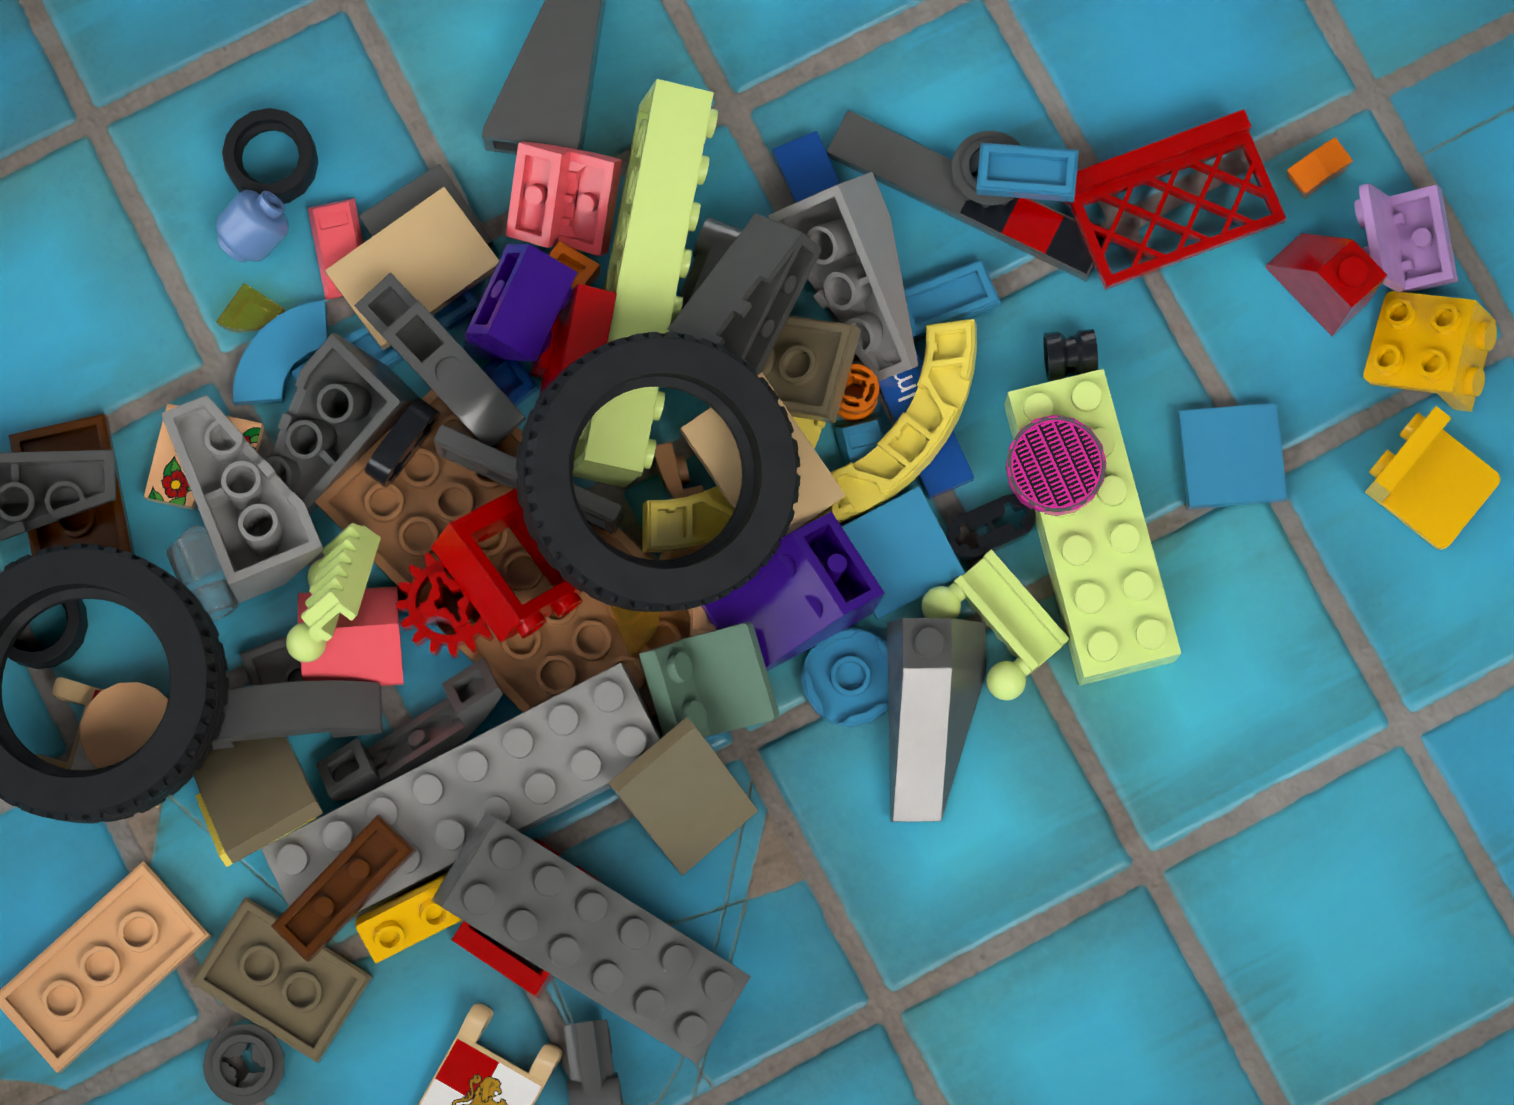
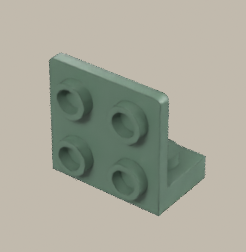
M751 622L673 641L639 654L663 737L686 717L697 727L704 738L772 721L779 717L777 703L756 632Z

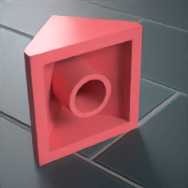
M397 586L365 588L358 615L351 621L340 613L333 637L326 641V649L322 656L312 662H301L302 680L365 681L380 683L381 686L404 685L399 611L396 608V602H398ZM311 592L298 593V624L304 622L301 614L308 609L305 602L312 596Z

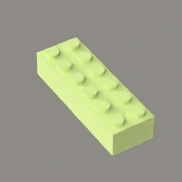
M1104 369L1008 392L1004 407L1013 440L1023 427L1035 419L1052 415L1075 418L1091 428L1102 443L1107 462L1102 486L1092 502L1079 511L1061 516H1051L1035 510V523L1064 632L1070 638L1068 647L1079 686L1175 662L1181 655V650Z

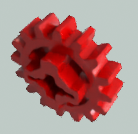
M429 552L424 554L427 566L421 570L411 564L408 569L414 577L413 582H399L398 585L400 591L408 595L407 599L396 602V608L399 612L409 613V616L400 622L404 631L417 628L412 641L418 647L427 640L431 641L430 653L434 656L440 653L443 646L448 647L452 658H458L459 646L466 645L473 654L478 652L475 641L478 637L481 636L490 642L494 638L487 623L480 616L472 626L470 618L474 609L473 604L457 582L448 578L446 574L448 570L443 563L435 561ZM430 581L432 588L428 599L420 603L418 607L421 591L427 582ZM442 585H445L448 592L452 593L456 599H459L457 605L459 607L458 613L461 617L460 621H457L454 614L450 613L446 607L441 608L445 605L443 598L445 595L441 589ZM440 623L452 627L456 634H440L434 632L428 626L431 625L433 627Z

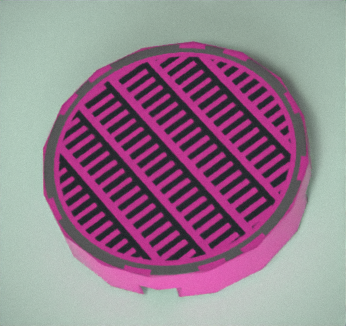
M1052 415L1035 419L1018 432L1009 446L1005 470L1009 487L1022 504L1046 515L1061 516L1075 513L1092 502L1104 482L1107 462L1102 443L1091 428L1075 418Z

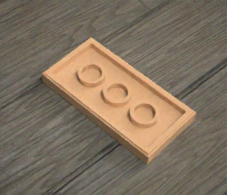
M143 861L0 990V1009L57 1073H61L212 935L148 863Z

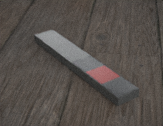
M849 110L847 111L827 150L829 158L862 174L873 172L876 181L1083 281H1087L1094 263L1074 218L1028 198H1014L1005 206L1000 204L991 205L987 208L972 200L966 201L963 193L954 185L951 167L953 160ZM1096 235L1100 247L1102 248L1105 239Z

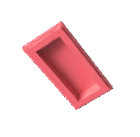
M355 198L307 208L326 300L343 296L327 276L325 270L364 243Z

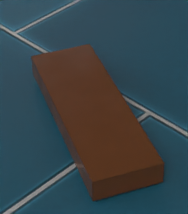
M376 815L271 927L306 962H311L417 850L381 815Z

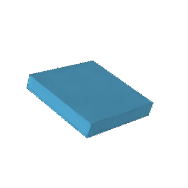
M1277 403L1181 410L1178 412L1188 510L1285 502L1288 499Z
M920 486L841 526L885 592L873 611L876 619H880L918 599L930 589L942 586L965 574Z

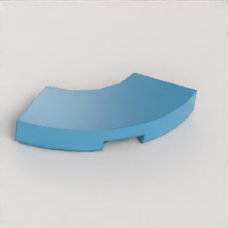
M325 300L306 303L287 310L266 324L256 334L244 351L237 367L232 401L235 406L284 402L286 384L292 375V371L313 356L329 337L327 304Z

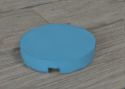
M849 627L813 646L805 657L801 680L804 696L814 712L831 724L850 728L870 724L884 715L889 709L888 645L886 641L877 635L863 631V629Z

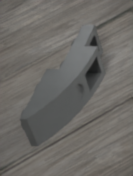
M391 272L354 305L480 442L496 448L526 420L525 416Z

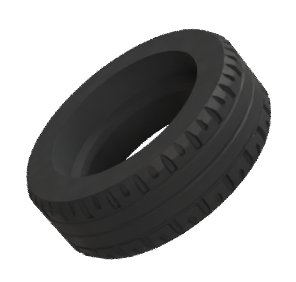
M648 332L619 338L590 351L568 365L549 383L537 399L534 409L530 411L521 435L523 437L517 450L516 471L518 472V479H516V490L519 506L522 507L524 513L522 517L531 539L536 541L537 549L553 569H556L566 582L570 583L580 592L587 593L589 597L613 607L617 606L622 609L639 612L678 611L696 608L728 596L733 590H738L749 580L753 579L759 573L758 570L767 565L780 547V540L786 536L795 514L793 504L798 502L799 497L798 491L801 476L797 474V468L800 467V457L798 455L797 440L792 438L794 429L785 407L779 406L778 395L772 390L764 377L759 378L756 375V369L737 354L731 355L728 353L727 348L704 338L699 340L694 338L693 335L676 332H666L665 334ZM644 387L677 389L689 393L708 404L730 429L736 441L741 459L742 483L740 495L735 510L725 527L713 540L691 554L668 560H650L635 557L607 543L595 532L584 517L573 486L572 471L575 449L582 431L589 420L602 406L613 398L625 392Z
M79 543L72 544L69 547L58 545L38 550L34 556L27 554L4 567V571L0 574V799L25 812L45 818L84 824L113 822L133 817L138 812L144 813L163 803L168 795L177 793L193 778L192 773L195 769L199 770L213 749L211 745L213 739L218 738L222 723L224 722L225 713H223V708L228 703L229 678L225 675L228 666L223 644L219 642V633L212 618L203 609L199 599L177 578L133 553L110 546L102 547L98 544ZM79 599H98L114 602L140 616L160 640L166 653L170 670V693L167 707L159 726L150 739L126 759L116 764L93 770L65 769L37 757L15 735L5 715L2 702V680L10 649L19 635L39 614L58 604Z

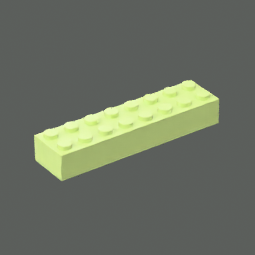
M656 79L639 104L604 290L617 293L608 342L640 333L658 332L665 334L669 332V326L682 310L683 297L676 296L679 279L686 278L691 262L692 250L685 249L688 232L695 231L700 214L701 204L693 201L697 184H704L709 166V156L702 155L706 138L711 139L714 134L718 118V110L711 109L714 92ZM659 387L634 389L613 398L602 406L589 420L578 440L573 459V477L625 488L637 477H641L644 468L650 469L656 449V440L649 439L653 420H660L665 401V392L658 391Z

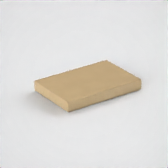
M443 187L327 268L325 272L380 348L385 350L391 345L354 305L390 272L433 316L494 273L499 259L446 188Z
M762 372L757 375L759 378L764 377L765 380L768 382V380ZM779 398V399H778V404H779V406H784V407H785V405L783 404V402H782L781 399ZM710 407L681 427L679 431L733 510H735L742 483L740 454L730 429L717 412ZM785 407L794 429L792 438L797 440L800 467L797 468V474L801 476L798 502L793 504L795 514L790 523L787 536L846 495Z

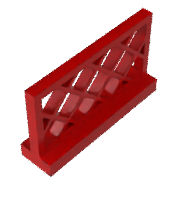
M1245 109L1077 171L1074 202H1064L1066 207L1070 206L1105 290L1283 224L1286 221V216L1249 131L1252 126ZM1242 148L1249 164L1244 180L1217 169L1224 154ZM1216 158L1213 163V166L1203 163L1205 161ZM1190 167L1208 175L1199 197L1173 186L1178 171ZM1171 174L1168 183L1158 180ZM1252 174L1254 175L1257 185H1254L1249 182ZM1213 178L1240 189L1231 210L1204 199ZM1146 184L1163 192L1155 213L1128 203L1133 188ZM1126 191L1123 200L1114 197V195ZM1246 191L1264 199L1270 215L1258 220H1252L1236 213L1244 192ZM1168 194L1195 205L1186 227L1159 216ZM1102 201L1119 210L1110 230L1091 223L1084 207ZM1200 208L1227 219L1220 234L1208 237L1191 230ZM1123 211L1150 222L1141 244L1114 233ZM1232 221L1242 225L1228 230ZM1155 224L1182 236L1175 251L1163 254L1146 246ZM1096 235L1105 239L1102 248L1100 247ZM1187 238L1196 242L1183 247ZM1110 241L1137 252L1130 268L1114 274L1111 273L1104 256ZM1142 255L1151 258V260L1138 264Z

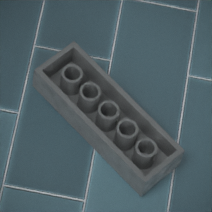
M487 813L482 817L431 900L696 1064H699L751 978L744 971L505 822Z

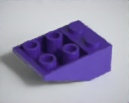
M507 244L465 333L464 350L471 358L536 362L538 356L546 351L551 342V328L558 313L566 307L571 299L573 292L571 285L577 272L530 244Z
M832 511L780 540L781 545L766 566L761 567L758 570L759 573L738 590H733L722 599L701 605L716 630L751 622L756 632L767 671L872 615L885 594Z

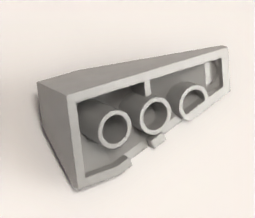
M873 172L835 185L769 214V219L803 232L822 248L808 277L809 282L817 291L813 297L822 309L829 307L840 323L853 324L861 330L855 354L864 366L873 371L878 381L917 367L918 361L892 221Z
M207 395L161 413L228 585L239 603L285 585L324 550L305 503L295 492L291 491L269 463L255 451L242 433Z

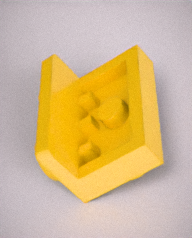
M447 872L357 917L354 923L356 930L375 964L462 921V919L431 901L445 879Z

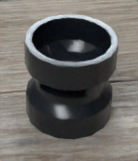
M1094 329L1078 330L1073 336L1065 338L1060 332L1044 333V364L1048 381L1063 379L1068 375V372L1079 375L1098 370V350Z

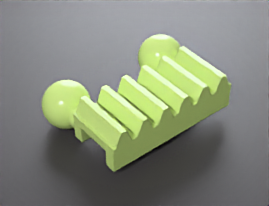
M351 523L323 548L322 553L325 556L316 560L310 566L307 580L312 596L305 602L308 609L301 614L304 622L295 625L289 631L286 638L287 650L297 661L312 662L322 656L326 649V641L333 637L340 613L351 621L358 615L381 539L380 536L366 526Z
M992 549L963 576L960 575L949 587H934L922 599L921 607L925 618L953 619L959 616L961 602L966 599L970 608L980 615L983 623L993 630L996 638L1007 646L1011 655L1017 658L1014 662L1001 661L996 663L987 674V687L990 693L1000 700H1013L1020 696L1026 686V677L1070 640Z

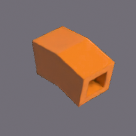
M1334 137L1287 169V176L1302 197L1306 199L1322 186L1344 173L1353 160L1337 138Z

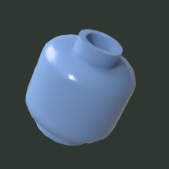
M243 190L237 194L216 220L217 241L223 251L240 262L248 260L262 261L268 257L288 233L289 223L284 214L285 206L283 202L269 191H263L259 194L253 190Z

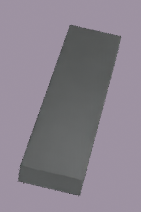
M441 424L434 438L438 456L511 489L516 488V479H518V472L516 471L517 458ZM573 484L579 507L588 523L611 534L616 533L623 519L622 505Z

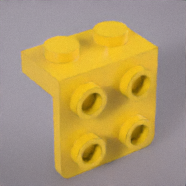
M1391 291L1383 299L1363 373L1364 379L1374 386L1437 393L1453 410L1472 412L1475 399L1480 396L1484 388L1485 373L1483 369L1488 351H1491L1496 343V320L1477 300Z
M1435 406L1426 417L1417 412L1399 434V436L1406 440L1403 446L1395 455L1387 449L1374 464L1369 473L1376 479L1367 488L1365 493L1434 548L1444 550L1454 541L1499 485L1500 475L1443 430L1451 417Z

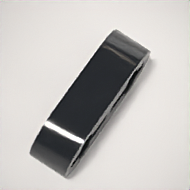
M417 398L402 414L370 457L365 467V474L384 487H388L393 483L430 435L440 418L441 412L423 399Z
M1015 494L1005 495L957 517L950 524L946 538L957 559L966 562L975 561L984 557L991 549L993 552H996L1026 537L1035 523V509H1030L1022 504ZM1011 506L1014 512L1023 510L1025 513L1020 522V529L1015 530L1012 524H1006L996 529L993 523L1004 517L1005 507ZM967 526L970 532L986 527L988 533L977 539L976 549L970 550L967 544L958 546L955 541L960 537L961 527Z

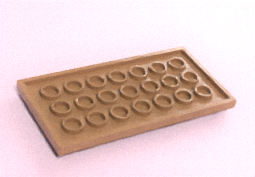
M432 390L422 399L441 412L440 418L430 435L393 483L388 487H384L365 474V467L370 457L390 432L389 430L315 501L317 506L342 531L351 523H355L360 526H366L381 537L374 563L397 587L399 582H413L414 577L408 569L411 564L421 570L427 566L424 554L429 552L435 561H440L431 546L450 522L513 490L438 456L434 438L441 424L477 441L479 440ZM517 427L495 449L517 458L518 445L523 437L521 435L522 431ZM590 524L601 538L616 549L635 557L650 559L645 553H642V550L619 527L616 533L611 534ZM510 528L478 544L522 605L553 588ZM446 572L448 578L454 580L449 572ZM430 581L427 582L421 591L418 607L420 603L428 599L432 588ZM442 585L441 589L445 595L443 597L445 605L441 608L446 607L450 613L454 614L457 621H460L461 617L458 613L459 607L457 605L459 599H456L452 593L448 592L445 585ZM581 592L579 596L583 601L577 608L562 618H558L555 613L546 617L547 622L535 633L524 639L518 633L501 643L488 626L494 638L490 642L481 636L475 640L478 652L473 654L466 645L459 646V649L473 663L483 657L486 659L502 693L522 713L622 663L628 667L655 720L658 716L639 654L692 636H690V615L688 609L665 612L631 611L607 605L589 597L587 593ZM475 607L470 618L472 626L481 616ZM440 623L436 625L445 635L456 634L452 627Z

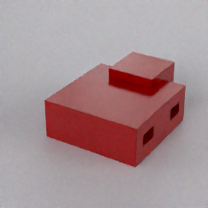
M578 284L573 288L569 303L558 313L551 328L552 339L548 348L542 355L538 356L536 362L532 361L529 375L543 378L540 395L549 383L568 365L608 342L617 293L583 284Z

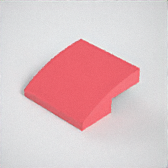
M526 141L519 142L505 236L546 248L557 245L561 241L575 250L602 256L608 253L622 159L556 145Z

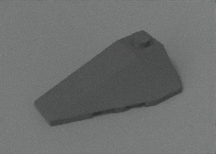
M332 333L301 369L295 383L297 390L288 412H283L278 424L280 431L270 456L265 458L282 481L305 503L309 515L318 508L315 501L396 424L410 404L417 398H420L387 365L336 333Z
M114 450L0 453V541L116 500Z
M901 618L887 623L890 822H939L944 814L986 675L985 623L953 618Z

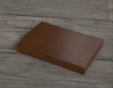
M105 414L9 435L12 452L114 450L109 421ZM116 456V500L28 531L32 556L38 550L58 545L69 547L72 544L79 543L98 544L102 547L110 546L135 554Z

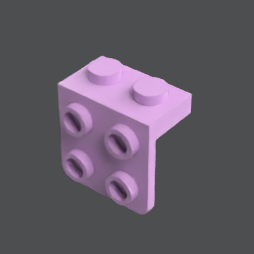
M1370 183L1359 186L1360 199L1355 200L1354 206L1360 227L1366 229L1368 246L1364 247L1363 250L1387 274L1382 284L1396 292L1413 293L1458 282L1442 188L1438 185H1432L1388 196Z

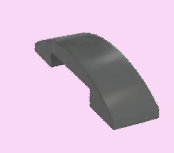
M484 657L442 683L447 694L446 699L368 749L357 737L318 762L316 765L329 797L333 801L360 797L456 748L467 739L487 718L503 694Z
M322 680L272 683L228 690V703L223 708V713H225L224 722L222 723L218 738L213 739L211 745L213 746L212 750L234 748L235 741L325 732H330L333 738L383 733L380 683L365 681Z

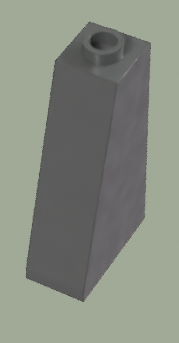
M606 0L544 1L483 127L482 138L486 151L517 155L518 143L522 141L583 150Z

